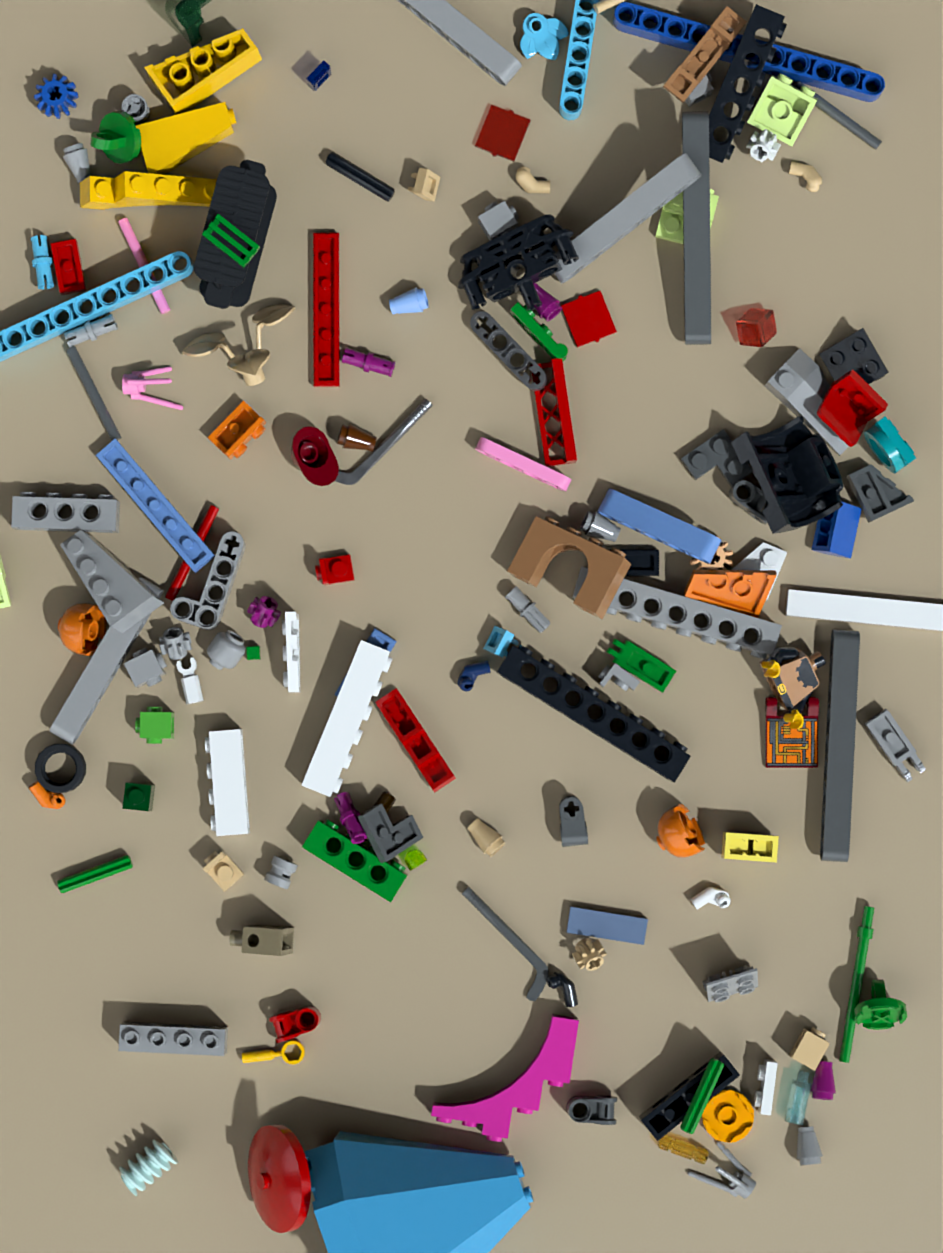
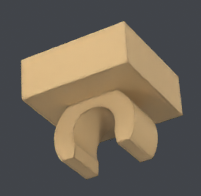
M419 168L418 173L411 174V177L416 180L415 186L408 187L407 190L426 201L435 202L441 177L429 169Z

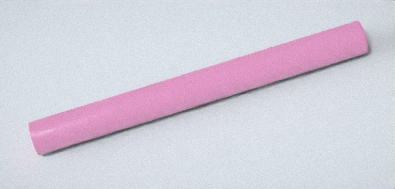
M128 218L119 220L120 228L139 268L149 264ZM152 273V281L157 282L154 273ZM160 289L152 293L161 314L169 312L171 309L162 290Z

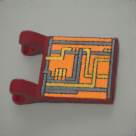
M767 697L765 699L766 768H818V698L810 697L806 703L807 715H802L804 723L799 729H790L791 722H785L783 719L784 715H777L776 698Z

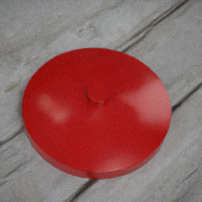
M282 1124L263 1126L254 1135L249 1149L248 1178L251 1195L261 1219L271 1230L277 1233L295 1231L304 1223L310 1206L311 1180L307 1159L299 1140L288 1127Z

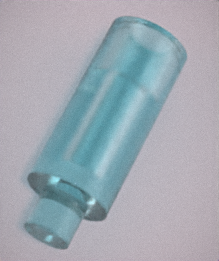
M799 1070L798 1078L792 1081L784 1119L786 1122L803 1125L812 1084L808 1082L809 1072Z

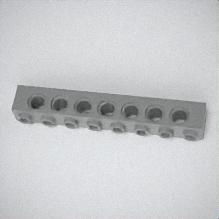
M581 567L572 596L573 599L576 598L587 577L588 568ZM623 579L606 612L611 615L621 612L627 614L626 619L641 623L642 619L652 622V627L666 630L667 626L677 629L676 634L686 637L696 634L702 636L701 641L716 645V641L726 643L725 648L741 652V648L751 651V656L766 659V656H770L775 650L782 627L780 624ZM624 592L629 593L633 598L632 605H621L619 595ZM645 601H655L658 606L657 612L654 614L647 613L644 609ZM677 607L682 611L683 616L680 621H673L669 617L670 608ZM701 614L707 618V626L701 629L695 626L694 617ZM721 622H728L732 626V633L729 636H724L720 633L719 625ZM747 629H752L756 632L757 640L754 643H748L744 639V632Z

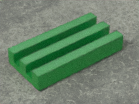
M217 214L215 220L209 224L208 229L202 233L203 237L243 268L260 249L258 244L220 214ZM221 223L252 248L251 251H248L230 237L218 225ZM213 231H215L223 239H225L237 250L243 253L246 257L244 259H241L239 256H237L234 252H232L229 248H227L224 244H222L220 241H218L215 237L211 235Z

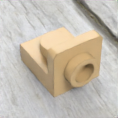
M214 851L204 860L207 865L203 870L212 877L224 892L244 875L242 870L225 851L219 854Z

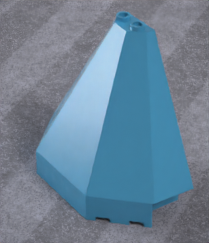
M343 1131L336 1135L333 1139L334 1142L304 1152L310 1172L311 1192H313L315 1201L312 1202L313 1210L328 1253H489L531 1208L530 1203L534 1202L530 1187H524L522 1177H525L520 1161L516 1162L513 1155Z

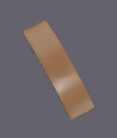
M726 6L663 87L684 103L740 33L747 21Z

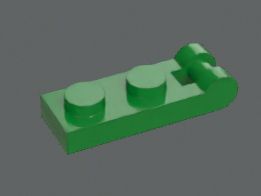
M516 303L510 309V314L552 359L562 358V361H565L568 353L566 345L562 343L557 344L551 338L553 333L543 323L539 325L533 319L535 317L532 310L528 311L526 305L522 307L519 303Z

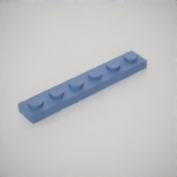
M117 439L111 441L96 454L98 459L195 573L215 557L214 553Z

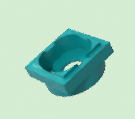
M885 416L866 430L864 436L880 462L890 472L895 474L915 460L916 457L908 443L898 434L899 431L891 420H888Z

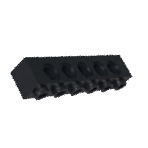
M757 4L754 7L709 114V158L723 163L724 159L730 160L735 148L731 144L734 135L740 136L745 125V121L741 120L745 110L750 112L756 97L751 95L755 86L761 87L766 75L762 71L766 62L771 63L777 49L772 47L776 37L781 39L787 26L783 22L785 16ZM759 29H764L769 33V40L765 44H759L755 40V33ZM751 53L759 58V64L754 69L748 68L744 63L746 55ZM744 78L748 81L749 87L745 93H738L734 89L736 79ZM728 102H733L738 106V113L735 117L730 118L724 114V106ZM719 126L725 127L728 131V137L723 142L716 141L713 136L714 130Z

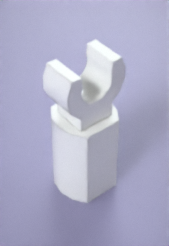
M190 658L191 667L189 669H184L180 660L176 664L178 671L183 674L181 683L186 704L204 701L199 677L194 673L197 668L195 658Z

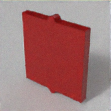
M601 290L584 297L580 295L578 299L561 305L577 348L594 341L598 343L601 338L617 333Z

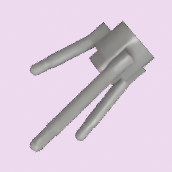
M717 1141L716 1145L741 1172H735L732 1175L719 1166L715 1168L717 1172L730 1180V1186L693 1171H688V1175L727 1191L734 1197L740 1195L746 1199L754 1190L756 1181L750 1178L752 1173L745 1169L720 1141Z

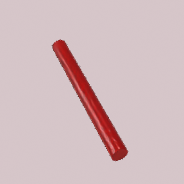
M213 505L209 506L196 532L203 542L219 511V508ZM184 559L165 595V598L171 601L176 599L190 570V566Z

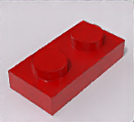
M71 239L50 243L60 294L67 295L87 291L77 240Z

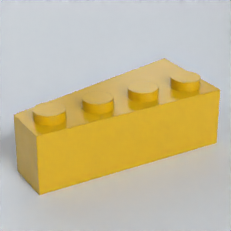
M242 28L214 39L208 45L200 48L196 46L189 49L190 52L177 57L171 56L157 65L151 64L144 68L151 81L177 115L192 109L257 64L262 58L258 48Z

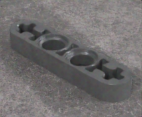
M484 311L476 312L470 320L472 330L527 388L533 391L544 388L547 383V375L543 369L489 313ZM479 318L482 320L488 318L486 324L492 330L495 326L498 327L497 330L491 332L488 339H485L488 333L484 328L477 329L479 325L477 320ZM497 335H504L507 338V344L502 349H497L493 346V339ZM516 353H521L525 359L520 367H513L510 362L512 355ZM530 363L533 366L529 367V369L535 375L541 373L539 376L541 382L538 385L535 382L529 384L531 378L526 372H524L523 376L519 374L526 370Z

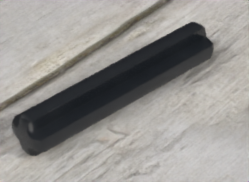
M331 152L326 158V165L383 200L389 202L392 199L395 190L391 186L334 152Z

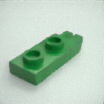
M614 638L611 643L620 648L619 651L616 652L610 647L606 650L608 654L614 657L612 662L663 693L676 670L630 641L625 640L622 643Z

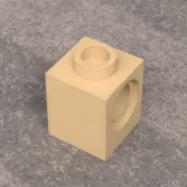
M814 1027L810 1031L803 1028L789 1056L815 1071L830 1044L824 1040L826 1034Z

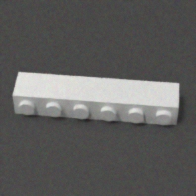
M363 640L360 641L302 786L331 797L332 792L338 793L343 781L342 778H339L342 768L348 769L353 757L349 753L352 744L358 745L363 733L359 729L362 719L367 721L373 707L369 705L372 695L378 696L383 682L378 681L382 671L388 672L393 658L388 657L390 651Z

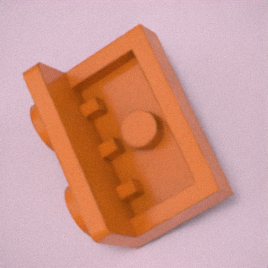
M243 400L207 438L230 460L234 456L239 458L247 450L246 444L252 438L255 440L259 438L266 430L263 427L266 421Z

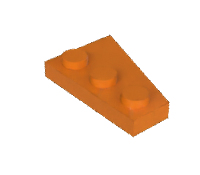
M693 570L684 595L691 599L758 618L777 573L776 570Z

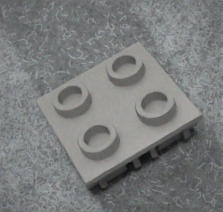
M745 965L735 968V975L732 970H729V977H726L725 972H722V979L720 974L707 977V980L702 982L705 991H707L708 1002H723L729 999L730 995L737 993L745 995L753 992L758 987L757 968L754 969L753 966L747 967Z

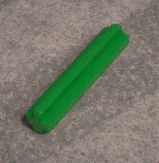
M125 855L57 881V886L61 893H65L131 869L133 863L130 856Z
M710 1059L680 1126L682 1131L689 1134L695 1132L724 1067V1063L720 1060Z

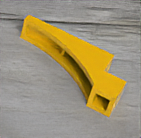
M124 171L115 178L89 176L80 182V208L105 210L109 208L160 205L210 207L217 179Z

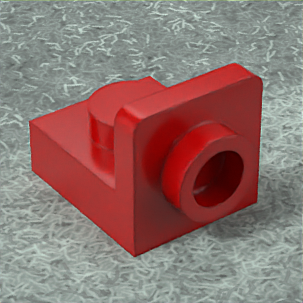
M350 554L331 558H319L320 564L315 565L317 580H322L324 586L355 581Z

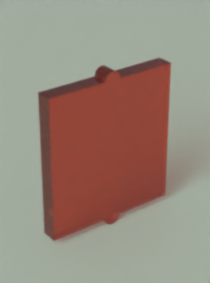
M491 105L475 147L492 153L493 157L500 156L515 162L531 120L514 114L513 110L507 111Z

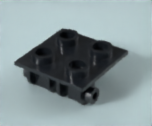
M864 328L819 354L834 381L852 369L868 384L881 379L889 373Z

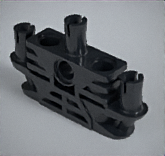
M551 214L525 223L464 254L460 258V263L464 264V270H462V278L458 282V288L465 290L472 310L479 309V304L482 307L487 304L478 284L479 282L484 284L482 286L487 292L486 296L492 302H497L520 291L526 309L528 311L536 309L534 305L537 307L542 305L534 283L562 270L553 246H557L564 265L572 264L571 259L574 262L579 259L570 239L574 233L570 229H564L559 224L553 222L555 217ZM549 228L552 233L545 235L544 230ZM472 263H477L478 268L472 271ZM525 268L524 276L517 279L518 270Z

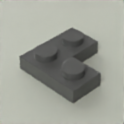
M724 429L680 459L694 480H697L717 466L731 487L753 472L749 464L741 465L732 446V440Z
M377 804L358 816L380 863L389 861L424 838L413 815L405 816L392 825L382 804Z

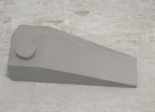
M799 348L768 380L765 387L797 417L802 416L804 418L803 423L814 433H819L825 443L840 456L849 446L817 415V410L830 386L820 367Z

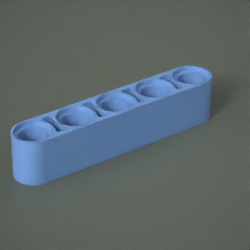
M610 488L597 511L610 520L707 564L711 563L722 541L711 533Z

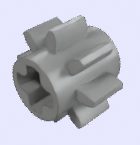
M169 628L163 633V637H159L161 654L165 655L168 653L170 659H182L187 655V650L192 649L189 632L183 633L181 628Z

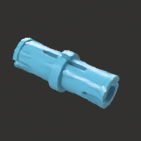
M38 235L30 238L34 255L32 266L36 269L37 287L40 290H44V279H46L47 289H51L54 287L51 272L53 262L48 253L47 236L40 235L41 246H39Z

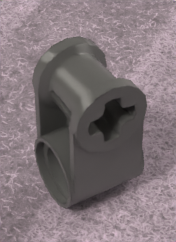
M747 480L735 483L729 491L731 501L745 510L755 520L766 525L767 520L761 510L763 507L764 509L769 507V504L763 496V490ZM739 486H743L748 490L746 500H742L737 496L736 490Z
M567 796L559 804L562 847L587 845L588 833L583 805L578 798ZM570 801H573V804L578 806V809L574 810V815L564 811V807H567Z
M574 1096L567 1102V1113L575 1122L600 1125L617 1124V1120L614 1119L615 1102H617V1097ZM584 1103L586 1106L584 1114L580 1116L574 1115L572 1112L574 1105Z

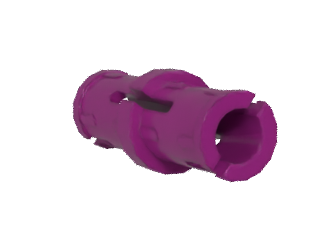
M348 347L345 348L342 363L363 368V371L367 373L373 371L392 377L396 364L395 361L376 357L372 352L366 354L349 349Z
M348 792L338 794L334 801L341 815L340 821L346 827L351 842L353 844L362 843L365 841L364 839H367V835L358 819L360 812L355 809Z

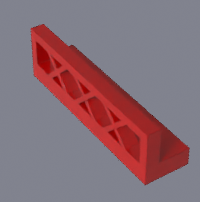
M562 358L552 359L551 362L538 364L542 369L552 368L553 379L548 386L545 385L543 388L545 390L541 395L540 390L534 391L546 467L572 464L577 461ZM531 371L533 383L535 382L538 385L540 383L538 376ZM553 383L555 392L550 389ZM546 392L553 395L557 401L551 412L543 407L541 399ZM557 408H558L559 418H558L556 415L553 414V413L556 411ZM543 411L548 414L545 420L543 416ZM550 417L560 423L561 429L555 437L545 430V424ZM560 434L562 435V442L557 439ZM547 437H549L552 440L549 445L547 443ZM554 442L564 449V459L550 460L549 449Z

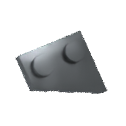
M868 465L846 476L868 523L914 502L913 497L910 495L906 496L895 487L896 484L893 481L883 477L881 472L873 465Z

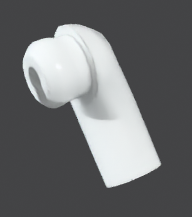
M708 887L690 899L697 910L707 903L717 905L720 908H726L731 902L729 894L725 890L715 887Z

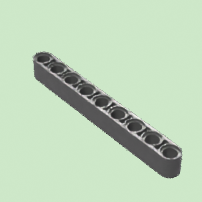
M709 111L682 112V155L687 153L702 175L683 191L685 345L711 344Z
M832 630L820 841L821 861L848 862L860 650L859 631Z

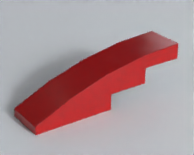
M397 688L375 702L434 793L456 779Z

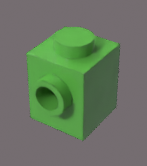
M147 707V712H140V717H136L135 731L140 733V738H146L147 744H162V739H174V713L163 712V707Z

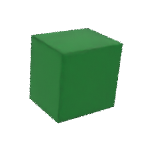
M260 646L246 647L247 660H261Z

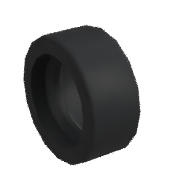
M53 744L39 753L35 761V775L38 782L45 789L56 793H66L76 789L82 783L86 775V762L77 748L68 744ZM57 753L70 755L76 765V772L73 778L63 784L51 781L45 771L47 760Z

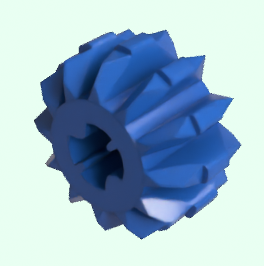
M54 73L52 81L43 77L45 85L37 84L36 89L40 93L34 95V99L39 102L37 105L40 111L45 110L47 117L54 113L56 119H60L61 112L63 111L65 115L69 116L70 111L68 107L76 108L77 104L73 100L79 98V94L73 91L76 88L73 82L68 83L67 76H62L59 80L57 74ZM57 92H59L61 95L60 99L56 97V100H53L51 96L54 93L57 95Z

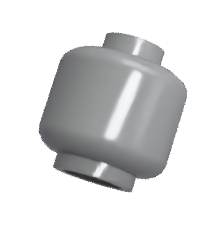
M231 630L217 633L207 648V654L211 658L209 662L220 670L223 668H234L246 651L244 639Z

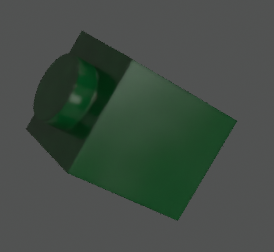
M125 782L122 809L152 811L155 785Z

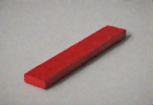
M313 233L314 387H340L339 233Z

